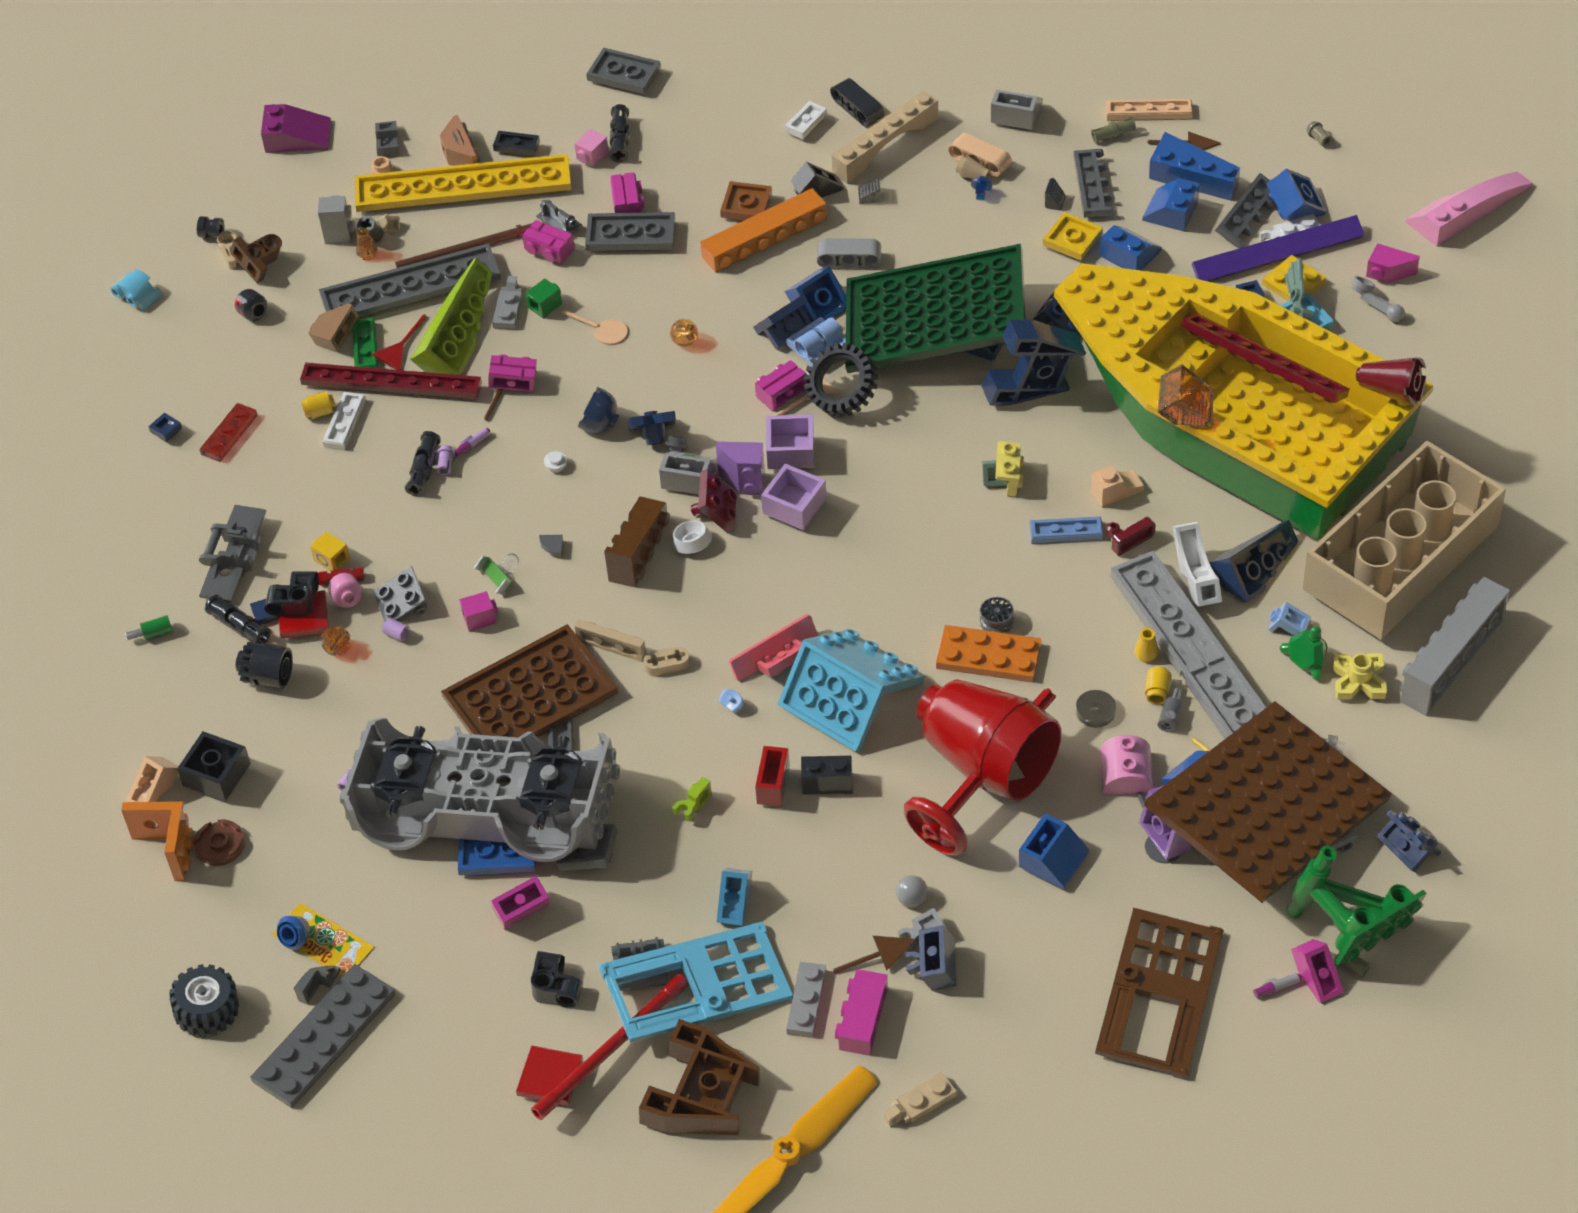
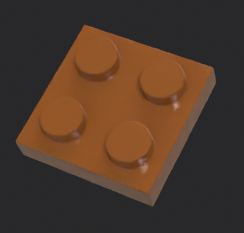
M730 181L720 210L721 218L746 220L767 210L772 195V186Z

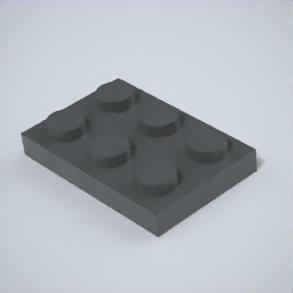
M603 47L587 72L586 77L587 81L645 94L659 72L661 63L658 60Z

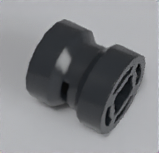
M200 216L198 218L196 227L198 237L207 238L211 236L213 239H217L218 235L224 232L225 224L223 218L215 217L214 219H209L207 216Z

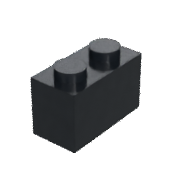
M852 755L801 756L802 795L853 794Z

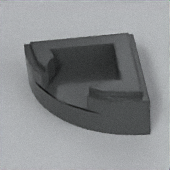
M563 534L539 535L542 549L553 557L562 558Z

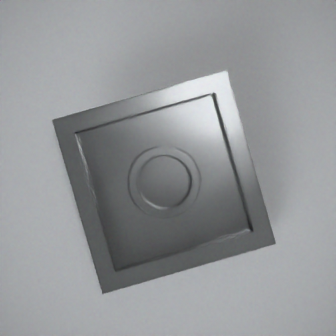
M603 824V837L601 840H598L596 850L576 848L566 857L557 860L556 865L559 871L608 868L617 834L615 824Z

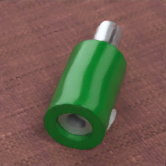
M168 615L140 623L141 628L126 632L125 636L128 641L144 636L145 640L171 633L173 630Z

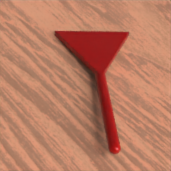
M426 314L420 317L401 342L374 352L372 355L394 369L401 370L403 345L425 320Z

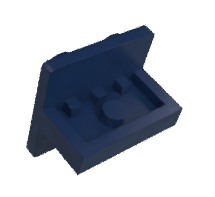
M1389 810L1386 813L1391 820L1376 836L1411 871L1415 872L1431 853L1438 856L1442 853L1437 847L1439 842L1431 834L1422 832L1419 829L1421 824L1412 816L1407 817L1401 811L1395 813Z

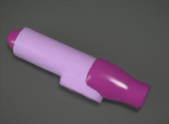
M483 428L474 436L470 435L462 440L459 447L454 450L455 456L458 457L468 452L472 447L487 438L490 434V429Z

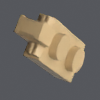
M940 1072L894 1100L892 1106L884 1111V1120L890 1127L902 1120L905 1123L909 1121L913 1123L957 1096V1091L945 1075Z

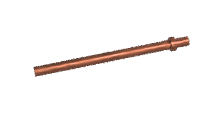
M519 224L513 229L396 261L395 265L396 268L517 236L521 238L524 232L530 228L531 224L523 226Z

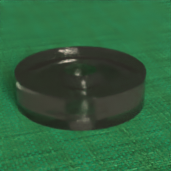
M1089 690L1079 696L1076 702V715L1081 723L1089 727L1098 728L1106 726L1113 721L1116 714V703L1109 693L1102 690Z

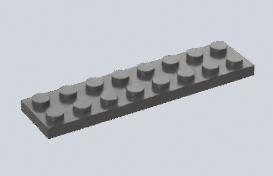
M485 244L321 288L319 293L326 312L349 303L353 305L359 317L450 293L475 258H478L493 271L491 282L500 280L501 274L490 245Z

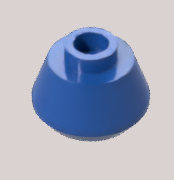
M289 915L282 917L277 924L278 940L288 949H300L310 936L309 923L301 916Z

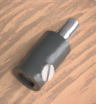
M1174 688L1172 696L1165 699L1157 724L1162 731L1173 732L1176 729L1183 703L1180 701L1181 689Z

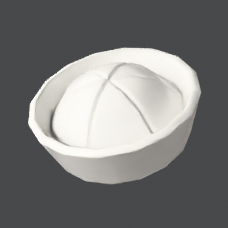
M695 520L687 521L675 528L672 547L679 553H696L710 544L712 534L704 523Z

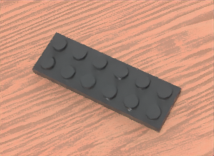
M354 964L250 1076L251 1081L290 1108H293L396 995L395 989Z

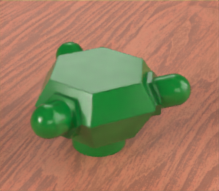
M1313 626L1311 630H1304L1291 637L1288 643H1282L1279 650L1283 654H1288L1293 663L1306 673L1310 672L1312 678L1319 681L1323 678L1322 668L1328 647L1326 641L1321 638V628Z

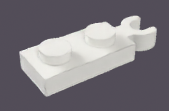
M1314 214L1273 225L1272 231H1261L1260 240L1266 239L1265 241L1319 226L1320 223Z

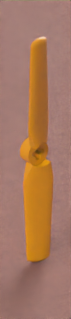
M857 1066L794 1123L788 1136H782L774 1142L773 1155L754 1167L712 1213H747L780 1182L788 1166L796 1164L800 1156L802 1158L820 1147L877 1085L875 1076L865 1067ZM791 1148V1154L789 1152L782 1154V1149L789 1150Z

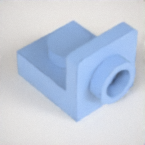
M1286 602L1280 608L1276 607L1270 614L1269 620L1271 623L1268 630L1273 632L1278 627H1281L1295 636L1307 629L1311 616Z

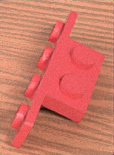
M806 614L730 659L729 663L735 679L741 681L758 670L772 677L794 664L803 639L812 638L817 635L811 615Z

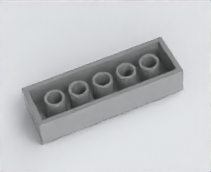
M1483 577L1478 584L1474 583L1471 586L1468 596L1465 600L1461 599L1457 603L1452 616H1446L1442 623V628L1439 631L1435 630L1429 639V644L1426 647L1422 646L1416 655L1415 661L1413 663L1409 662L1402 673L1404 681L1400 687V691H1402L1401 703L1425 716L1428 715L1503 622L1509 589L1486 577Z

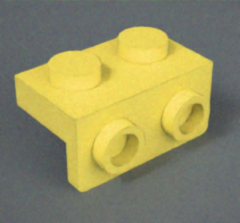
M998 441L995 478L1007 481L1006 496L1016 497L1017 489L1022 488L1023 474H1020L1024 464V456H1020L1021 443Z

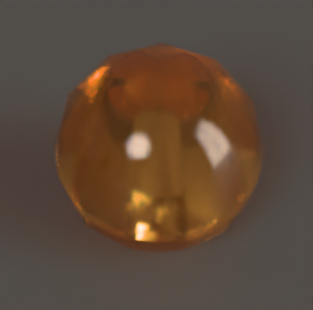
M682 318L673 323L670 329V336L677 346L687 347L697 340L698 329L694 322Z

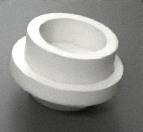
M559 451L550 452L544 458V465L550 472L559 473L565 469L567 457Z

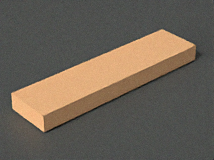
M1192 99L1106 100L1107 120H1125L1129 117H1132L1134 120L1193 119Z

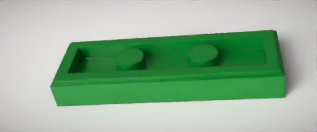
M374 318L359 319L353 326L354 366L378 368V359L372 355V353L377 352Z

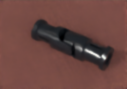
M617 104L611 108L612 120L610 122L609 142L612 148L609 151V157L615 162H623L628 158L626 147L629 144V121L627 120L629 108L623 104Z
M425 431L421 435V445L416 450L409 472L411 477L405 485V491L415 497L423 496L426 491L425 483L431 475L430 471L433 468L437 455L436 447L441 442V437L432 431Z
M217 594L207 600L204 609L207 614L215 615L221 623L237 631L242 637L250 638L255 643L266 644L271 634L270 628L262 627L256 623V619L246 615L245 612L233 604L225 603L222 601V597Z

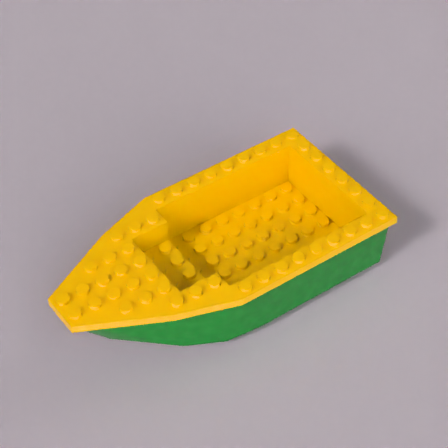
M1081 263L1054 289L1055 299L1080 332L1116 405L1143 440L1174 461L1283 521L1290 520L1292 526L1316 539L1321 540L1326 535L1328 527L1340 515L1343 516L1385 470L1387 462L1398 450L1402 451L1407 440L1413 434L1422 403L1433 392L1434 385L1426 381L1421 400L1415 401L1417 405L1412 406L1361 387L1359 381H1356L1358 367H1361L1363 363L1386 361L1385 359L1255 292L1186 276ZM1195 313L1204 316L1350 388L1348 397L1337 403L1327 402L1323 397L1315 393H1309L1303 387L1295 383H1289L1283 377L1269 373L1265 368L1257 364L1248 363L1245 358L1239 355L1228 353L1227 349L1219 345H1212L1208 340L1190 334L1188 330L1181 327L1183 318ZM1179 390L1209 392L1206 426L1175 423Z

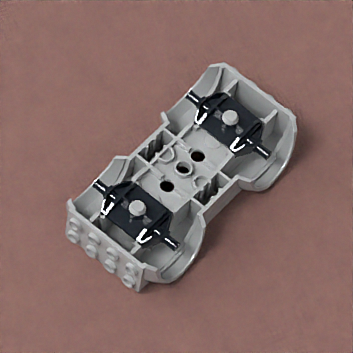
M387 718L368 721L365 731H362L359 749L354 753L352 769H349L347 772L345 789H342L340 792V803L344 806L345 817L349 821L352 831H360L369 841L382 848L407 850L421 844L428 837L506 842L510 848L523 857L539 862H552L566 857L576 848L596 850L598 840H601L603 837V822L609 816L608 804L610 799L614 798L615 780H618L620 777V765L616 763V749L612 747L611 739L607 738L604 733H598L600 743L594 749L572 751L567 750L570 742L567 736H564V738L560 736L558 746L553 747L542 742L533 732H526L519 738L462 734L460 727L454 726L455 734L449 739L441 741L423 740L424 727L420 726L419 728V726H416L413 736H408L395 729ZM449 777H450V778H462V779H461L459 782H457V783H456V781H454V780H451V782L448 781V778H449ZM497 781L510 782L507 786L501 787L500 784H496Z

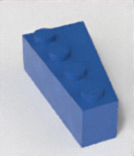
M1164 132L1150 159L1149 179L1166 184L1178 178L1200 183V193L1232 201L1239 187L1240 167Z

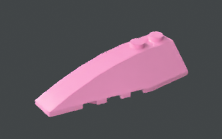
M1518 171L1500 175L1460 192L1437 199L1407 218L1406 223L1435 246H1438L1533 186V183Z

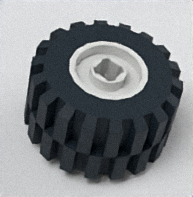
M201 964L196 969L190 967L187 969V973L181 972L178 975V980H174L172 983V989L169 992L171 1008L176 1024L180 1025V1029L184 1032L188 1030L189 1035L195 1036L196 1033H199L200 1037H206V1034L211 1033V1036L217 1035L216 1031L218 1030L225 1031L227 1023L232 1025L235 1021L234 1016H237L239 1012L236 985L229 972L225 973L223 968L215 969V965L211 964L208 967H204Z

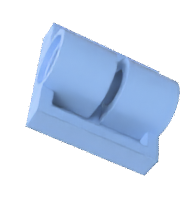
M820 317L786 339L787 346L811 366H813V363L810 360L812 357L816 360L819 358L817 354L819 350L824 353L826 352L825 347L828 345L834 348V343H839L841 346H843V343H846V337L843 336L841 326L831 317L827 320Z

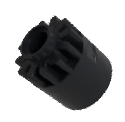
M248 641L247 645L243 646V650H240L236 657L235 667L240 676V681L284 689L292 673V650L288 647Z

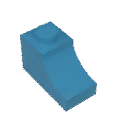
M726 868L722 871L717 923L744 925L753 871Z

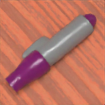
M1293 973L1280 979H1269L1261 987L1253 990L1254 996L1258 998L1270 995L1300 982L1302 975Z

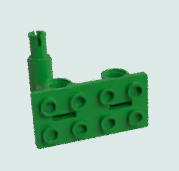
M1324 846L1320 849L1318 856L1309 861L1304 873L1297 880V885L1291 892L1292 900L1286 907V913L1289 917L1298 919L1301 917L1305 907L1311 906L1315 900L1335 922L1334 926L1340 931L1335 941V946L1340 953L1334 961L1339 966L1345 961L1348 963L1354 961L1364 949L1366 952L1370 951L1377 945L1380 939H1389L1396 932V929L1408 927L1414 921L1412 916L1423 907L1422 901L1427 893L1421 890L1414 895L1406 886L1395 884L1389 889L1385 897H1381L1329 880L1330 866L1336 859L1337 852L1331 846ZM1342 902L1357 906L1354 911L1352 909L1348 910Z

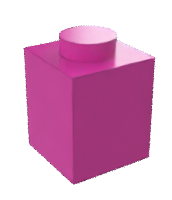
M487 591L459 599L462 615L469 632L496 624L497 604L495 599L490 600Z

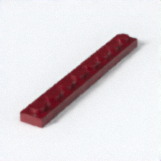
M1195 313L1183 318L1181 327L1188 330L1190 334L1200 336L1208 340L1212 345H1219L1227 349L1228 353L1239 355L1245 358L1248 363L1257 364L1265 368L1267 372L1277 374L1283 377L1285 381L1295 383L1303 387L1305 391L1323 397L1327 402L1337 403L1348 397L1350 388L1204 316Z
M305 362L300 377L301 385L464 399H478L482 380L479 376Z

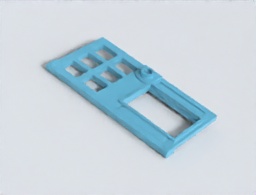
M763 922L599 964L600 973L603 980L605 979L630 1043L674 1031L679 1019L696 1025L708 1023L793 998V994L767 937V930ZM755 937L759 949L744 953L738 952L735 941ZM726 944L731 956L711 961L706 949ZM763 957L768 969L748 974L743 962ZM735 965L740 977L720 982L715 969ZM683 968L696 999L695 1002L631 1019L618 985ZM773 978L777 990L757 995L752 983ZM744 985L749 997L728 1002L723 990Z

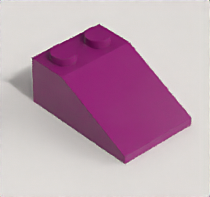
M287 104L264 105L261 137L265 153L328 150L331 117Z

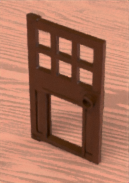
M1133 907L1095 1054L1172 1074L1175 1078L1187 1080L1216 956L1224 930L1216 926L1210 925L1208 927ZM1141 922L1159 927L1155 943L1137 938ZM1166 929L1184 933L1181 949L1162 945ZM1191 935L1209 940L1205 956L1187 951ZM1134 947L1153 952L1149 968L1130 963ZM1159 954L1178 958L1174 974L1156 970ZM1185 960L1203 965L1199 981L1181 976ZM1135 994L1179 1005L1165 1061L1121 1049Z

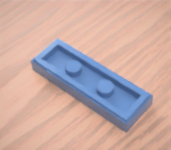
M1101 517L1030 520L1031 544L1103 540Z

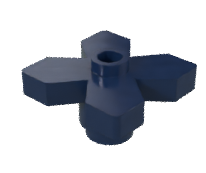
M658 411L645 412L644 416L629 418V430L642 429L643 440H646L647 445L665 443V426L675 424L676 415L675 411L658 413Z

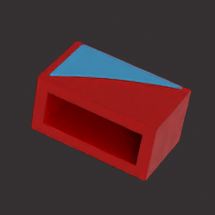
M763 746L755 785L757 804L782 807L790 769L788 748Z

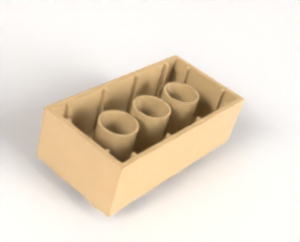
M1425 441L1307 552L1303 590L1382 640L1499 527L1506 488L1429 441Z

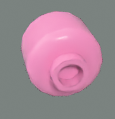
M341 573L334 576L329 582L328 592L335 605L340 608H351L361 600L362 589L353 575Z

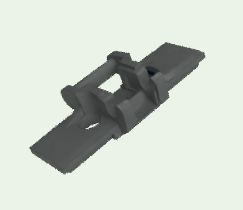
M234 505L227 524L215 523L212 525V533L205 551L199 557L201 564L210 566L199 594L200 598L209 599L217 594L222 597V601L232 602L241 576L251 571L259 551L261 538L258 532L265 517L266 509ZM220 536H222L224 542H228L226 551H219L217 555H213ZM225 569L232 570L228 576H220L221 571Z

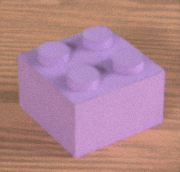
M813 414L766 416L768 469H781L784 464L795 468H814Z
M784 464L761 495L763 514L804 530L827 499L826 480Z

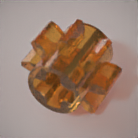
M341 626L327 628L320 636L324 639L322 648L332 656L345 654L352 646L348 642L351 637L349 632Z

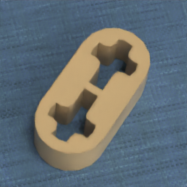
M683 647L650 652L644 657V670L650 676L683 671L690 665L689 652ZM676 657H680L681 661H677ZM653 662H656L658 665H657V666H653L652 663H653Z

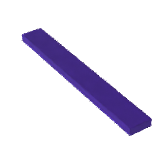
M1354 215L1193 261L1191 265L1196 279L1209 282L1286 260L1291 255L1296 257L1359 239L1365 234L1358 216Z

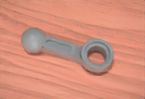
M1360 276L1354 277L1352 289L1362 294L1360 299L1387 314L1388 319L1392 322H1400L1404 318L1405 310L1401 305H1392L1374 294L1375 284Z

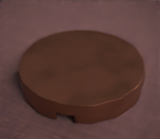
M225 819L205 824L197 831L194 837V849L198 858L205 864L213 866L226 865L234 861L241 855L245 847V837L240 826L233 821Z

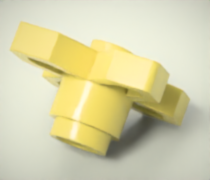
M1359 653L1353 657L1349 654L1333 655V672L1342 676L1335 683L1336 699H1352L1359 690H1362L1371 699L1386 698V681L1377 676L1384 670L1383 654Z

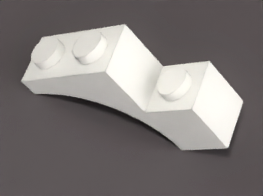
M1191 522L1173 526L1180 573L1188 578L1191 602L1199 607L1222 602L1219 578L1214 574L1207 559L1201 539L1199 523Z

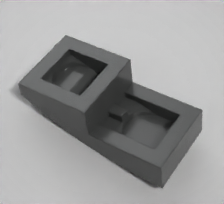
M397 122L375 123L377 156L399 154Z

